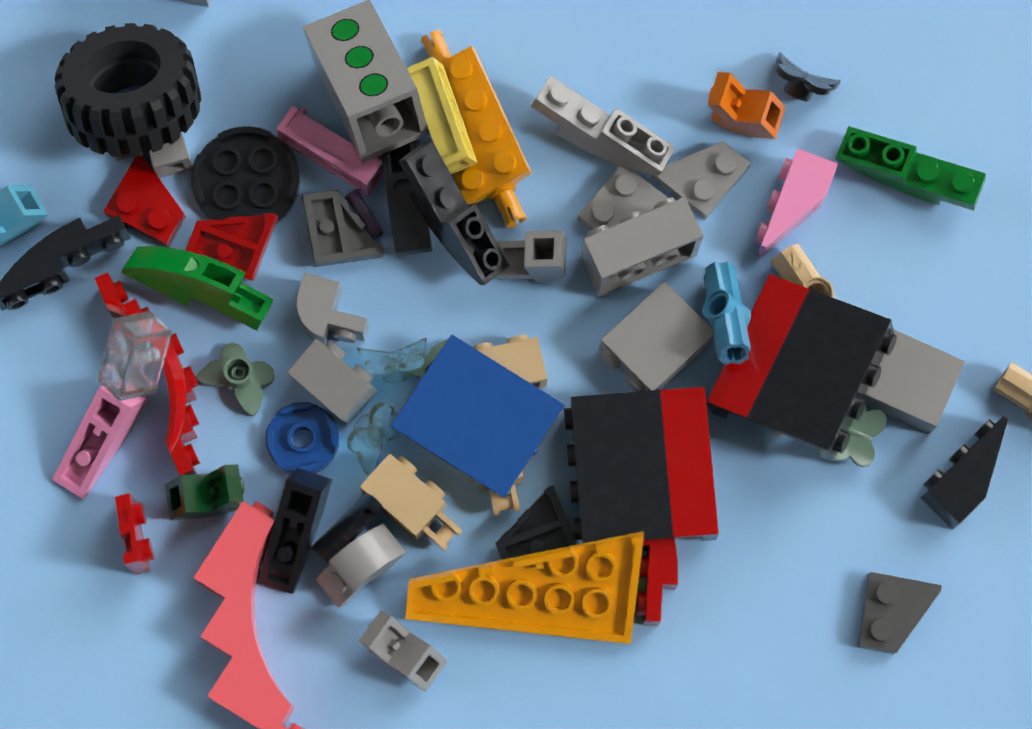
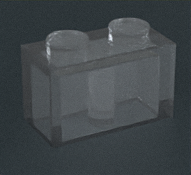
M151 311L113 318L98 381L118 401L156 393L172 331Z

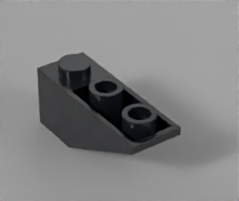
M1005 416L996 423L989 419L974 434L979 440L970 449L964 444L949 458L954 465L945 474L938 469L923 484L928 490L920 498L951 529L958 526L986 498L1008 422Z

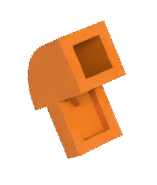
M730 72L717 73L714 85L709 91V101L707 104L714 111L711 120L718 126L748 137L776 139L786 108L771 91L745 89Z

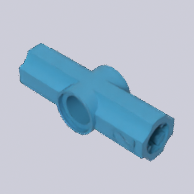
M728 261L723 263L713 262L705 267L706 273L703 276L707 298L704 301L702 312L712 323L718 359L726 365L730 363L740 364L749 359L748 353L751 350L747 331L751 312L748 307L742 304L735 267Z

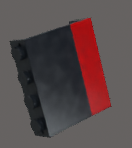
M769 274L751 310V319L747 326L751 347L748 353L749 359L740 364L730 363L724 365L707 399V404L714 415L726 419L728 413L734 414L823 450L827 460L833 462L837 453H843L849 443L850 432L848 430L853 419L858 421L863 414L866 400L863 398L868 388H874L879 380L882 370L879 365L884 354L890 355L895 346L897 335L894 334L892 320Z
M705 387L571 397V408H564L565 430H573L574 444H567L568 467H576L577 481H570L571 503L579 504L580 518H573L574 540H581L582 543L642 531L644 532L643 541L701 537V541L717 539L719 530Z

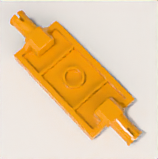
M440 30L430 32L432 39H429L426 34L421 38V43L424 45L429 58L434 57L444 66L478 162L473 166L452 174L467 204L477 203L485 199L495 201L505 222V227L517 226L515 220H519L522 223L527 219L514 193L516 185L520 180L533 173L476 50L469 46L451 56L442 32Z

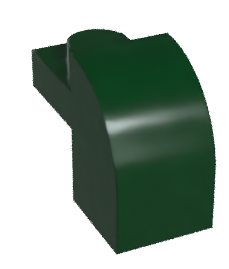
M238 464L223 465L209 474L180 475L166 483L165 491L170 521L199 519L236 511L240 506L239 503L243 502L244 481L239 475Z

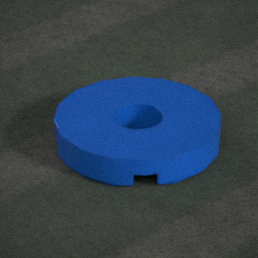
M294 402L281 408L271 420L266 430V448L272 461L284 472L292 474L297 468L312 473H318L324 470L336 456L339 448V430L333 417L323 408L310 402ZM299 430H308L313 435L312 443L306 448H298L292 443L293 435Z

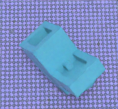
M7 185L0 191V246L6 245L28 233L48 215L31 185Z

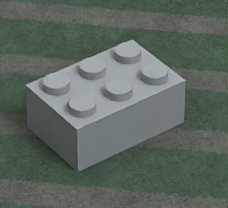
M670 197L654 205V210L642 215L640 211L633 212L620 220L621 223L616 226L607 228L606 225H603L588 232L587 238L583 240L580 260L599 298L696 257L704 235L686 197L678 200Z

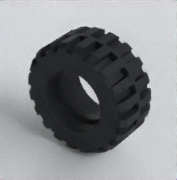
M125 23L124 27L117 28L115 25L105 27V31L100 33L94 31L86 35V40L83 42L78 40L71 46L70 53H65L55 72L54 80L56 84L54 87L70 135L75 137V140L85 148L90 147L91 151L101 155L107 152L112 157L122 158L123 154H131L132 157L143 156L142 152L151 150L154 153L162 150V145L166 143L173 144L179 140L181 132L186 133L194 123L193 120L196 119L201 108V91L193 57L187 49V45L170 31L163 28L157 30V27L144 23L143 26H137L135 23ZM143 86L130 92L116 93L126 88Z

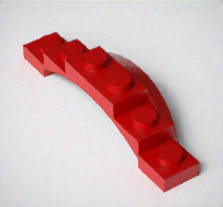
M108 272L95 277L94 279L105 305L113 319L125 317L146 336L153 346L163 367L169 391L170 417L165 443L179 475H197L194 466L200 464L199 458L192 443L186 446L185 443L198 438L193 427L200 425L191 404L188 406L186 404L197 399L193 388L199 386L191 366L183 368L179 359V355L185 352L177 334L169 335L164 325L157 328L149 308L141 309L136 299L129 301L120 280L114 283Z

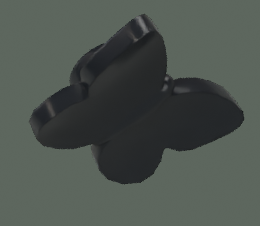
M779 52L776 58L777 68L775 71L782 79L787 81L783 89L784 92L798 100L808 102L813 93L828 95L830 91L838 88L841 80L823 78L804 72L790 62L781 52Z

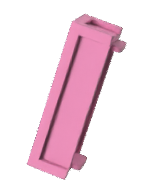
M292 106L276 128L279 139L290 148L369 196L384 175V171L381 169L383 165L381 155L362 163L352 143L308 117L307 110L304 107L299 111V109Z

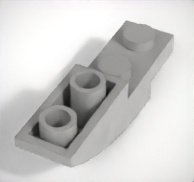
M551 75L531 105L532 108L559 125L555 133L556 135L596 157L624 168L660 175L675 149L674 146L619 109L615 108L611 115H609Z

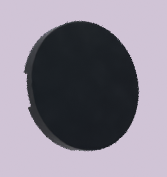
M235 127L217 134L218 136L210 141L200 154H197L192 167V190L201 211L209 220L272 213L278 216L276 223L281 221L293 207L300 189V172L292 150L282 140L271 134L270 131L258 127Z

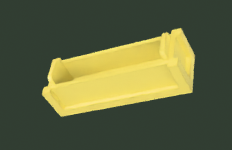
M430 57L407 67L417 87L433 143L450 174L477 164V159L444 66L434 57Z

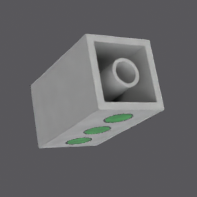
M370 0L303 26L317 73L362 163L429 135L417 87Z

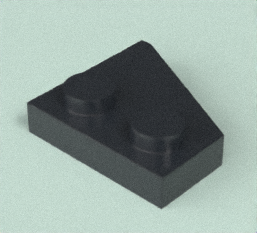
M554 485L549 486L538 500L496 542L495 545L501 560L576 545Z

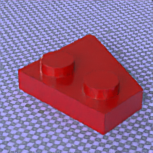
M144 156L135 157L103 211L111 219L120 215L125 226L166 247L170 246L186 218L180 206Z
M267 213L256 216L196 221L185 251L204 255L233 266L246 273L245 279L254 281L278 216Z
M130 493L116 496L115 502L121 538H124L126 553H123L124 564L136 575L150 572L149 561L154 560V552L150 538L144 539L141 525L147 523L142 502L136 503L135 498Z

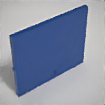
M451 334L425 375L419 378L417 387L390 427L505 499L532 455L537 454L539 444L565 404Z

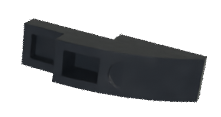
M419 139L382 154L390 222L397 257L433 251L430 227L409 196L414 191V188L399 163L400 159L420 146Z
M433 141L424 142L399 160L402 169L414 188V191L409 196L445 249L480 286L487 284L510 266L476 203H466Z
M120 215L89 229L86 228L81 218H78L44 237L30 248L1 279L0 308L2 310L7 308L15 310L25 306L29 302L28 299L36 295L55 293L63 287V283L70 281L65 267L81 266L87 263L92 255L102 251L112 252L121 248L124 245V241L131 239Z

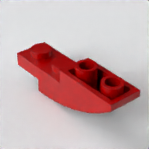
M675 539L643 541L642 551H647V555H641L639 578H645V593L638 592L637 615H643V625L658 626L661 623L663 589L675 590L678 586V560Z

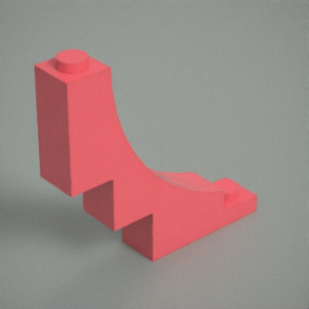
M243 501L193 577L199 584L224 599L200 637L232 657L207 697L258 729H288L284 725L295 708L283 695L268 669L258 640L255 622L257 578L275 522L272 519L274 512L257 501L252 506ZM292 723L289 729L303 728L295 723Z

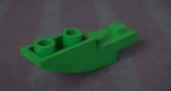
M848 126L836 155L837 161L885 186L936 205H940L941 201L974 211L986 181V173L917 153V146Z
M156 246L137 247L121 273L185 306H188L191 299L194 298L256 331L274 299L243 284L245 272L213 258L174 248Z

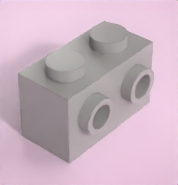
M315 339L287 373L339 419L350 424L378 391L370 384L374 377L359 364H356L354 368L343 360L347 354L331 340L324 344L320 340Z

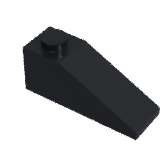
M297 468L286 479L258 583L290 594L295 593L320 524L333 479Z

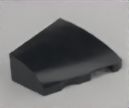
M365 493L311 548L329 566V561L354 541L384 511L382 504L372 495Z

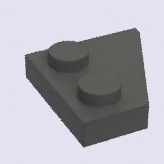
M339 190L302 195L301 201L314 267L383 258V247L380 243L376 244L365 229L366 225L357 214L350 210L349 203Z
M875 572L868 573L857 647L890 654L897 653L941 592L942 585Z

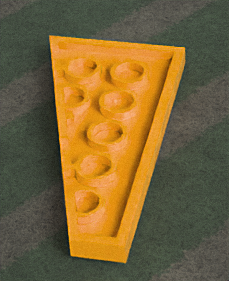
M644 532L410 578L405 619L631 644Z

